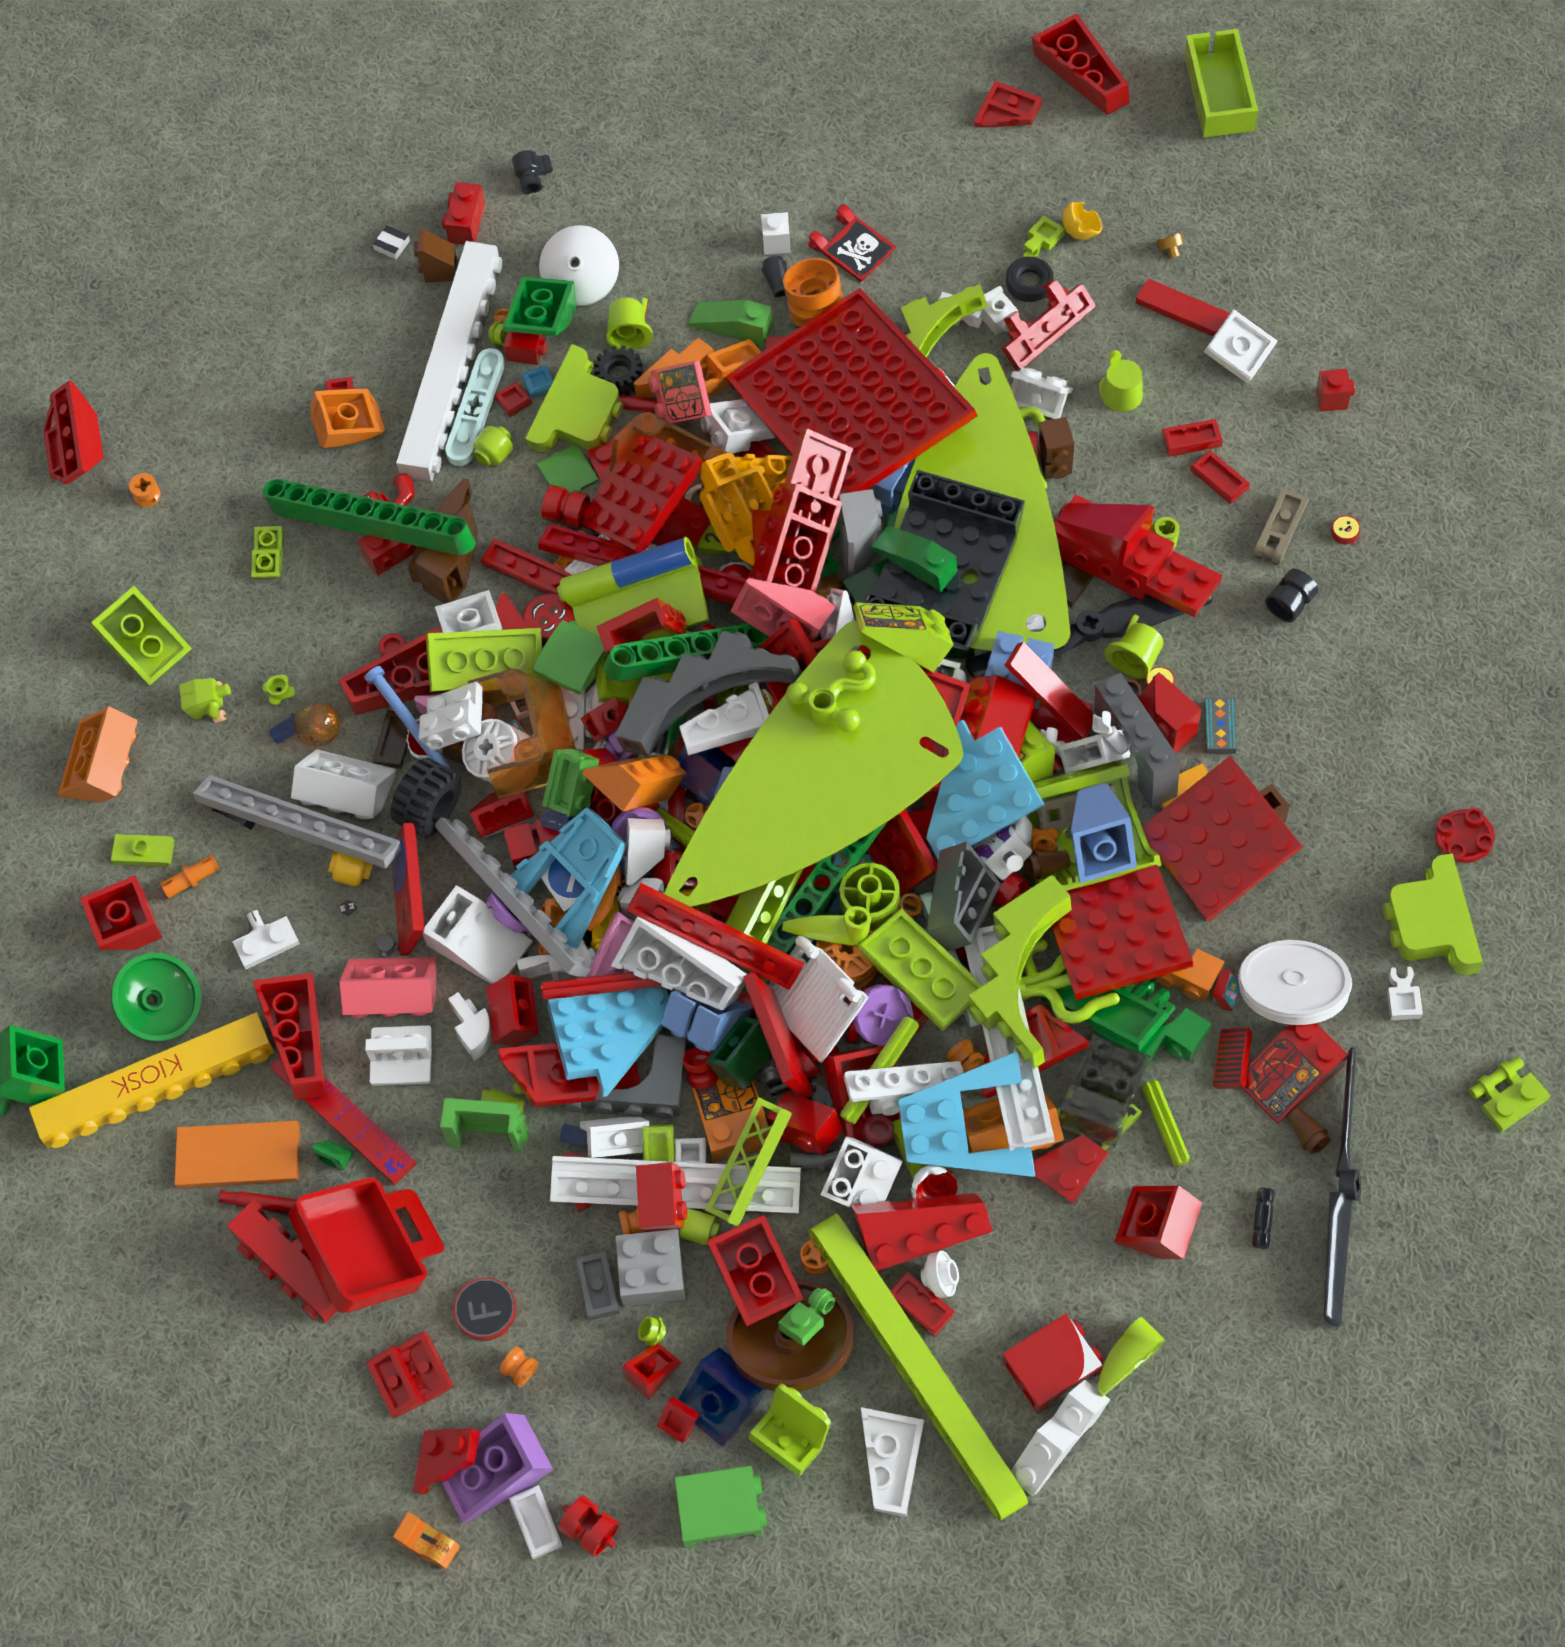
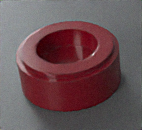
M874 1115L866 1120L863 1127V1138L869 1145L881 1148L887 1146L892 1141L894 1125L890 1119L882 1115Z

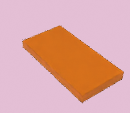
M299 1121L177 1127L175 1187L195 1188L299 1182Z

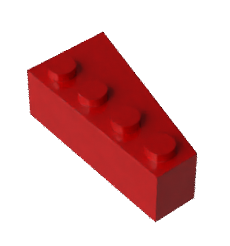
M1077 13L1032 36L1034 56L1106 115L1130 104L1128 83Z
M313 973L252 980L258 1002L295 1100L325 1097L317 990Z
M977 1193L937 1196L933 1199L914 1198L900 1202L881 1201L876 1202V1204L862 1205L861 1203L850 1204L864 1252L876 1271L993 1232L985 1203Z
M253 1199L227 1225L239 1244L236 1249L248 1261L255 1258L261 1264L258 1269L270 1281L274 1277L282 1283L279 1288L291 1300L298 1297L304 1303L301 1308L313 1320L320 1317L326 1323L337 1310L333 1306L303 1245L297 1239H293V1241L289 1239L290 1235L274 1217L269 1220L262 1210V1206Z

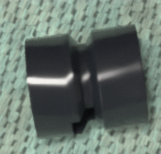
M1290 569L1279 582V585L1275 586L1268 594L1265 604L1268 610L1282 621L1294 622L1304 610V606L1309 604L1319 592L1318 586L1305 572L1299 569Z

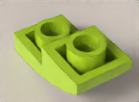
M282 526L254 527V550H252L251 577L253 579L280 578L284 543V528Z

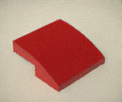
M424 1331L397 1348L389 1347L366 1362L393 1418L423 1405L454 1387L429 1334Z

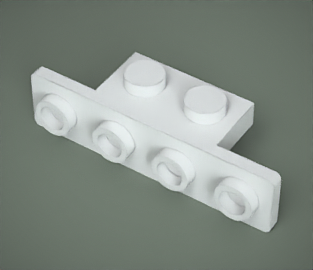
M955 1061L849 1071L845 1073L844 1081L851 1102L871 1100L869 1105L872 1114L894 1115L900 1112L898 1099L964 1072L961 1063Z

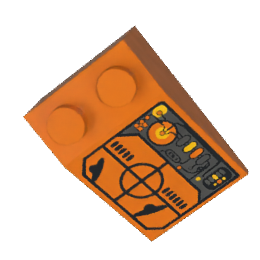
M719 1077L712 1087L702 1090L692 1088L713 1163L729 1159L759 1097L754 1080L745 1090L724 1085ZM761 1106L756 1116L760 1130L768 1127L764 1110ZM754 1123L748 1134L757 1131ZM770 1130L762 1133L764 1142ZM758 1134L746 1138L743 1144L745 1154L759 1151L763 1147Z

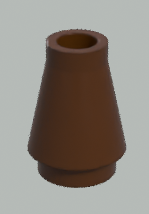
M1032 850L1031 855L1024 861L1026 874L1029 878L1035 877L1039 880L1063 868L1070 867V856L1067 850Z
M1297 1108L1288 1115L1287 1120L1291 1123L1304 1150H1308L1311 1154H1316L1329 1144L1331 1139L1328 1136V1130L1305 1113L1302 1108Z

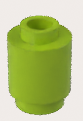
M687 1208L688 1214L687 1219L684 1220V1229H678L679 1237L708 1246V1240L719 1236L721 1223L717 1222L716 1215Z

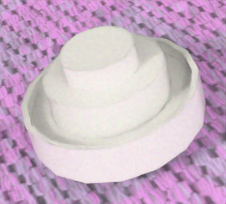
M939 1251L928 1255L924 1269L921 1270L923 1285L928 1287L939 1299L954 1295L956 1284L959 1281V1273L956 1263L950 1259L946 1252Z

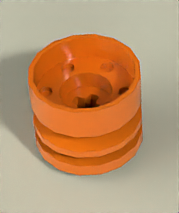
M822 258L801 260L790 266L784 274L783 286L792 322L798 328L843 299L837 267L831 261Z
M870 929L868 936L873 933ZM817 940L816 947L823 949L853 980V987L856 990L870 988L874 985L879 976V970L858 950V946Z

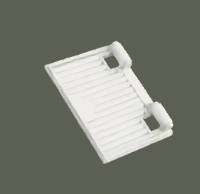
M798 936L795 940L796 946L789 955L804 962V965L791 989L788 990L771 981L768 985L775 991L789 1030L820 1063H823L869 997L864 992L853 987V980L823 949L815 947L811 943L813 939ZM804 953L810 958L808 963L802 958ZM845 996L852 1001L849 1006L843 1001Z

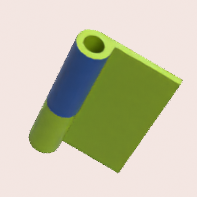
M687 537L562 578L560 585L557 587L560 599L563 602L566 601L573 608L577 627L598 637L600 636L596 626L655 598H659L665 603H669L673 608L681 610L687 621L685 628L709 621L695 552Z

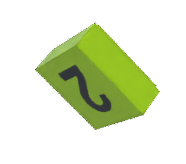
M709 525L699 540V553L726 556L727 551L723 548L713 525Z

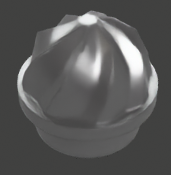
M770 1057L756 1074L763 1087H769L771 1084L782 1081L773 1057Z

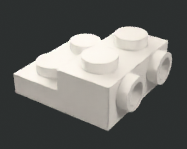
M742 399L710 403L712 415L701 417L699 420L702 432H708L711 435L713 446L721 448L724 454L749 451L751 441L775 438Z
M473 682L428 698L427 714L420 716L419 740L431 751L480 735L483 687L479 683Z

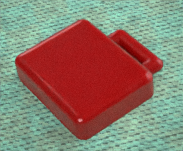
M371 1177L302 1195L296 1200L289 1212V1219L333 1306L340 1313H349L416 1292L427 1276L426 1268L421 1259L440 1254L444 1250V1244L417 1193L411 1189H404L386 1194L381 1183ZM406 1209L422 1241L411 1242L395 1210Z

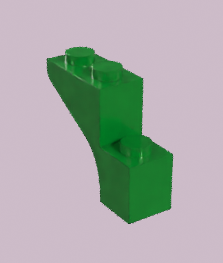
M1185 1008L1178 1018L1167 1025L1161 1026L1140 1052L1096 1028L1094 1029L1093 1041H1095V1045L1106 1054L1112 1052L1121 1058L1122 1064L1133 1071L1138 1069L1144 1073L1163 1046L1167 1047L1166 1050L1177 1059L1184 1058L1190 1062L1208 1037L1212 1024L1190 1009Z

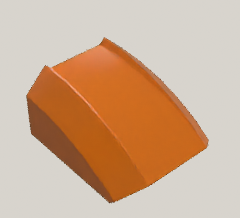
M368 389L314 392L310 404V412L320 447L329 448L349 445L373 438L385 431L386 428L378 404Z

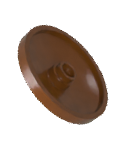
M795 1279L804 1298V1301L801 1303L808 1308L811 1306L808 1303L809 1297L817 1288L829 1290L832 1292L833 1298H835L832 1310L828 1314H819L823 1318L824 1326L804 1346L779 1330L778 1322L794 1306L749 1327H746L737 1307L734 1309L727 1326V1345L732 1363L745 1379L766 1390L775 1391L779 1384H784L797 1391H803L826 1382L839 1372L851 1354L854 1343V1328L847 1305L839 1295L828 1287L809 1280Z

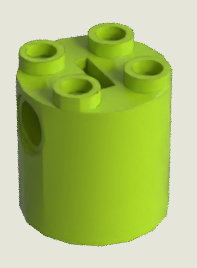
M875 863L860 864L851 868L843 877L840 885L841 915H845V912L853 906L864 907L871 914L870 930L874 932L900 910L899 882L893 872L885 866Z

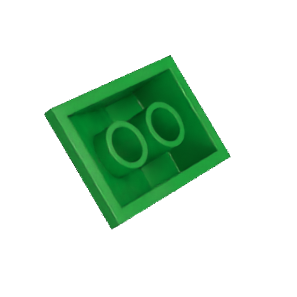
M522 276L504 322L503 331L557 336L571 324L577 308L574 281Z

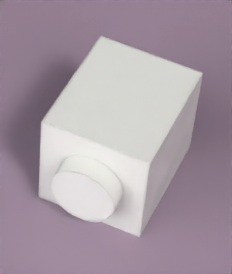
M788 212L761 214L764 255L791 253Z

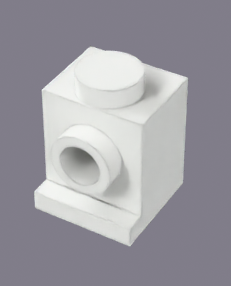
M998 286L984 294L988 307L982 309L980 315L995 335L1002 331H1009L1003 319L1011 312L1018 311L1005 296L1002 287Z

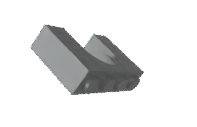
M1118 673L1095 684V715L1102 717L1103 711L1109 712L1111 714L1110 726H1115L1117 730H1121L1127 738L1138 766L1137 787L1150 807L1153 809L1178 797L1180 759L1123 675Z
M656 1035L651 1071L639 1085L624 1090L613 1089L605 1097L602 1096L599 1087L595 1101L559 1104V1106L570 1112H579L582 1108L594 1109L599 1114L624 1111L628 1116H641L642 1113H651L662 1119L672 1118L673 1115L680 1116L685 1078L683 1056L688 1051L686 1038Z

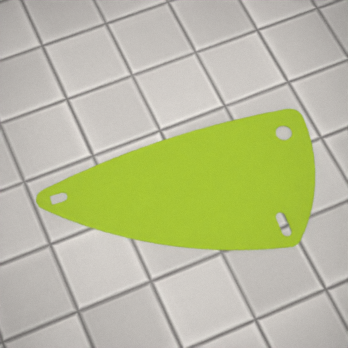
M983 353L973 359L954 386L974 407L977 417L916 458L905 486L894 527L899 529L909 506L908 492L917 470L1024 500L1025 506L1015 546L979 638L970 648L992 651L997 632L1001 631L1022 636L1025 643H1028L1029 638L1053 643L1054 649H1057L1068 642L1070 638V624L1062 562L1052 513L1037 458L1013 392L998 359L992 354ZM989 367L991 382L984 385L980 382L978 369ZM967 574L962 580L967 584H973L978 580V577L975 574ZM1039 614L1045 618L1046 626L1042 631L1032 632L1027 628L1026 621L1031 615Z
M857 620L845 624L795 682L804 683L808 687L809 693L817 688H828L831 683L838 679L861 680L864 678V673L854 674L848 672L843 665V659L855 646H867L871 651V656L867 662L876 671L874 685L863 692H843L836 699V707L841 710L851 708L860 716L858 727L854 731H843L839 728L836 720L829 725H818L812 720L808 705H794L789 702L785 694L748 744L722 784L685 849L664 894L692 907L733 896L790 875L836 853L869 834L938 784L962 761L963 748L958 731L943 698L921 667L910 656H903L862 633ZM820 705V706H818V708H826V707H828V705ZM928 737L949 750L948 756L942 758L923 748L919 744L920 739ZM695 877L698 880V885L690 896L687 897L680 893L679 890L687 879Z

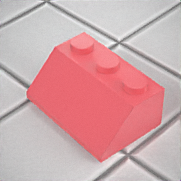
M437 957L349 959L339 981L342 1015L362 1018L369 1014H381L384 1017H392L399 1013H411L413 1016H423L432 1013L436 1003Z

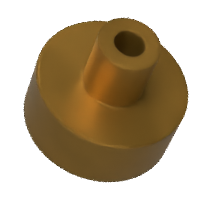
M1182 232L1156 240L1158 250L1167 249L1169 259L1180 256L1177 246L1185 243Z

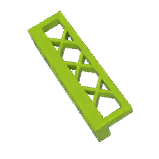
M758 1097L705 1211L737 1227L740 1225L792 1115L791 1112ZM761 1106L778 1113L773 1126L760 1130L756 1116ZM754 1123L757 1131L748 1134ZM770 1130L764 1142L762 1133ZM758 1134L763 1147L759 1154L747 1158L743 1148L745 1139ZM741 1150L743 1160L735 1162ZM756 1159L754 1166L751 1170L748 1161ZM745 1163L749 1173L746 1182L733 1186L729 1175L732 1167ZM727 1179L730 1188L722 1190ZM743 1187L739 1197H737L735 1189ZM732 1191L736 1204L729 1215L715 1208L714 1205L719 1195Z

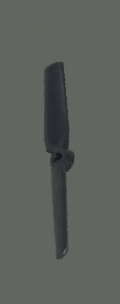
M1148 594L1143 600L1133 597L1112 603L1100 612L1093 610L1084 611L1077 617L1075 624H1070V638L1064 646L1054 649L1053 656L1065 653L1084 643V641H1096L1102 635L1103 638L1123 637L1133 614L1139 616L1137 623L1152 627L1185 613ZM1212 595L1204 604V606L1212 603ZM1090 623L1091 626L1095 625V629H1091L1089 626L1085 627V624ZM992 651L966 660L967 671L972 677L985 676Z
M1351 1047L1347 1053L1341 1144L1336 1167V1177H1339V1192H1330L1324 1319L1334 1327L1340 1326L1342 1320L1353 1201H1358L1361 1196L1360 1172L1358 1169H1351L1350 1139L1357 1056L1354 1047Z

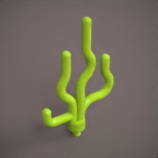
M1040 939L1035 944L1024 966L1026 976H1021L1019 984L1022 1001L1034 996H1043L1050 1001L1057 1018L1071 1024L1085 1021L1096 1011L1116 1005L1119 1002V995L1117 993H1110L1090 1000L1080 1010L1073 1012L1066 1010L1062 998L1056 991V989L1071 985L1067 974L1059 976L1065 969L1061 955L1056 958L1054 964L1049 969L1037 972L1032 957L1034 954L1046 950L1048 942Z

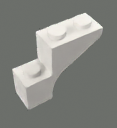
M1086 1380L1082 1381L1067 1395L1056 1414L1037 1430L1011 1470L1021 1488L1032 1497L1041 1489L1080 1437L1096 1422L1110 1401L1105 1395L1102 1397L1098 1390Z

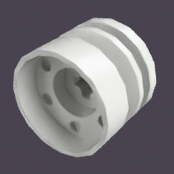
M498 719L481 721V734L464 740L462 748L463 763L469 772L501 789L507 790L520 788L529 782L537 771L540 760L539 747L534 738Z

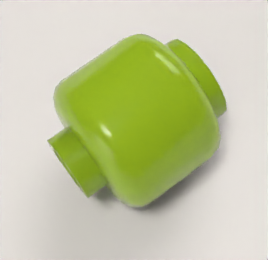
M487 426L473 441L474 457L486 467L500 465L513 450V444L510 440L512 436L509 431L502 426L498 428Z

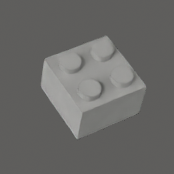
M678 1229L616 1236L620 1297L623 1307L686 1300L681 1241Z

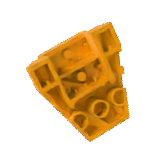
M725 453L702 463L701 480L704 487L700 492L699 499L723 548L728 552L736 550L739 558L750 565H754L755 562L752 511L771 510L773 493L779 483H785L793 456L767 455L764 458H755V454L734 457L733 453Z

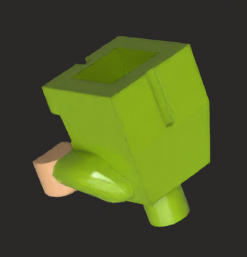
M213 678L194 679L179 684L181 708L193 719H201L204 715L208 714L215 723L226 720V717H223V715H226L225 711L219 710V708L223 706L222 697L231 694L228 684L222 685L220 681L216 682Z

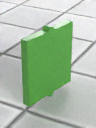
M577 444L561 452L556 451L553 456L537 463V467L549 486L553 484L567 488L569 493L574 490L582 492V489L599 481Z

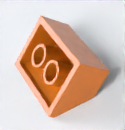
M110 706L80 719L57 796L102 803L116 797L122 788L121 778L123 771L129 763L128 753L130 746L136 738L135 728L138 720Z
M662 754L649 757H632L584 769L582 774L624 812L669 800L686 775V772L680 767L679 762L674 757Z
M1045 1092L1044 1096L1055 1142L1031 1147L1032 1151L1039 1148H1050L1057 1142L1064 1140L1056 1107ZM998 1098L963 1110L969 1153L1009 1148Z

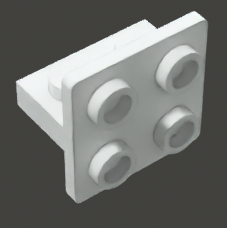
M1021 368V371H1012L1011 377L1014 380L1011 390L1018 407H1035L1044 416L1053 419L1061 417L1067 395L1073 391L1072 387L1067 386V380L1055 376H1047V379L1041 377L1042 372L1031 368Z
M431 1026L372 1028L371 1039H366L365 1048L370 1059V1084L372 1086L429 1084L431 1082Z

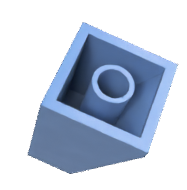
M1105 782L1078 790L1071 826L1078 881L1084 883L1137 867L1130 816L1108 784Z

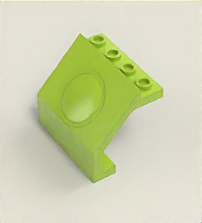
M1118 760L1033 782V785L1042 800L1068 795L1105 782L1114 785L1117 799L1130 816L1137 867L1080 883L1078 881L1073 842L1066 837L1065 831L1068 827L1057 829L1058 837L1056 838V844L1058 846L1057 851L1067 850L1069 853L1070 867L1063 868L1039 880L1035 878L1037 884L1053 875L1067 891L1113 879L1150 866H1161L1160 856L1150 848L1132 802L1127 776H1130L1128 764ZM1057 809L1049 810L1051 819L1059 818ZM1032 812L1026 817L1031 822L1032 829L1038 828V813Z

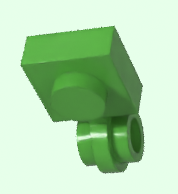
M817 1288L812 1292L808 1301L811 1305L809 1308L798 1302L778 1322L779 1330L804 1346L824 1326L823 1318L819 1314H828L834 1307L835 1298H833L832 1292L827 1289Z

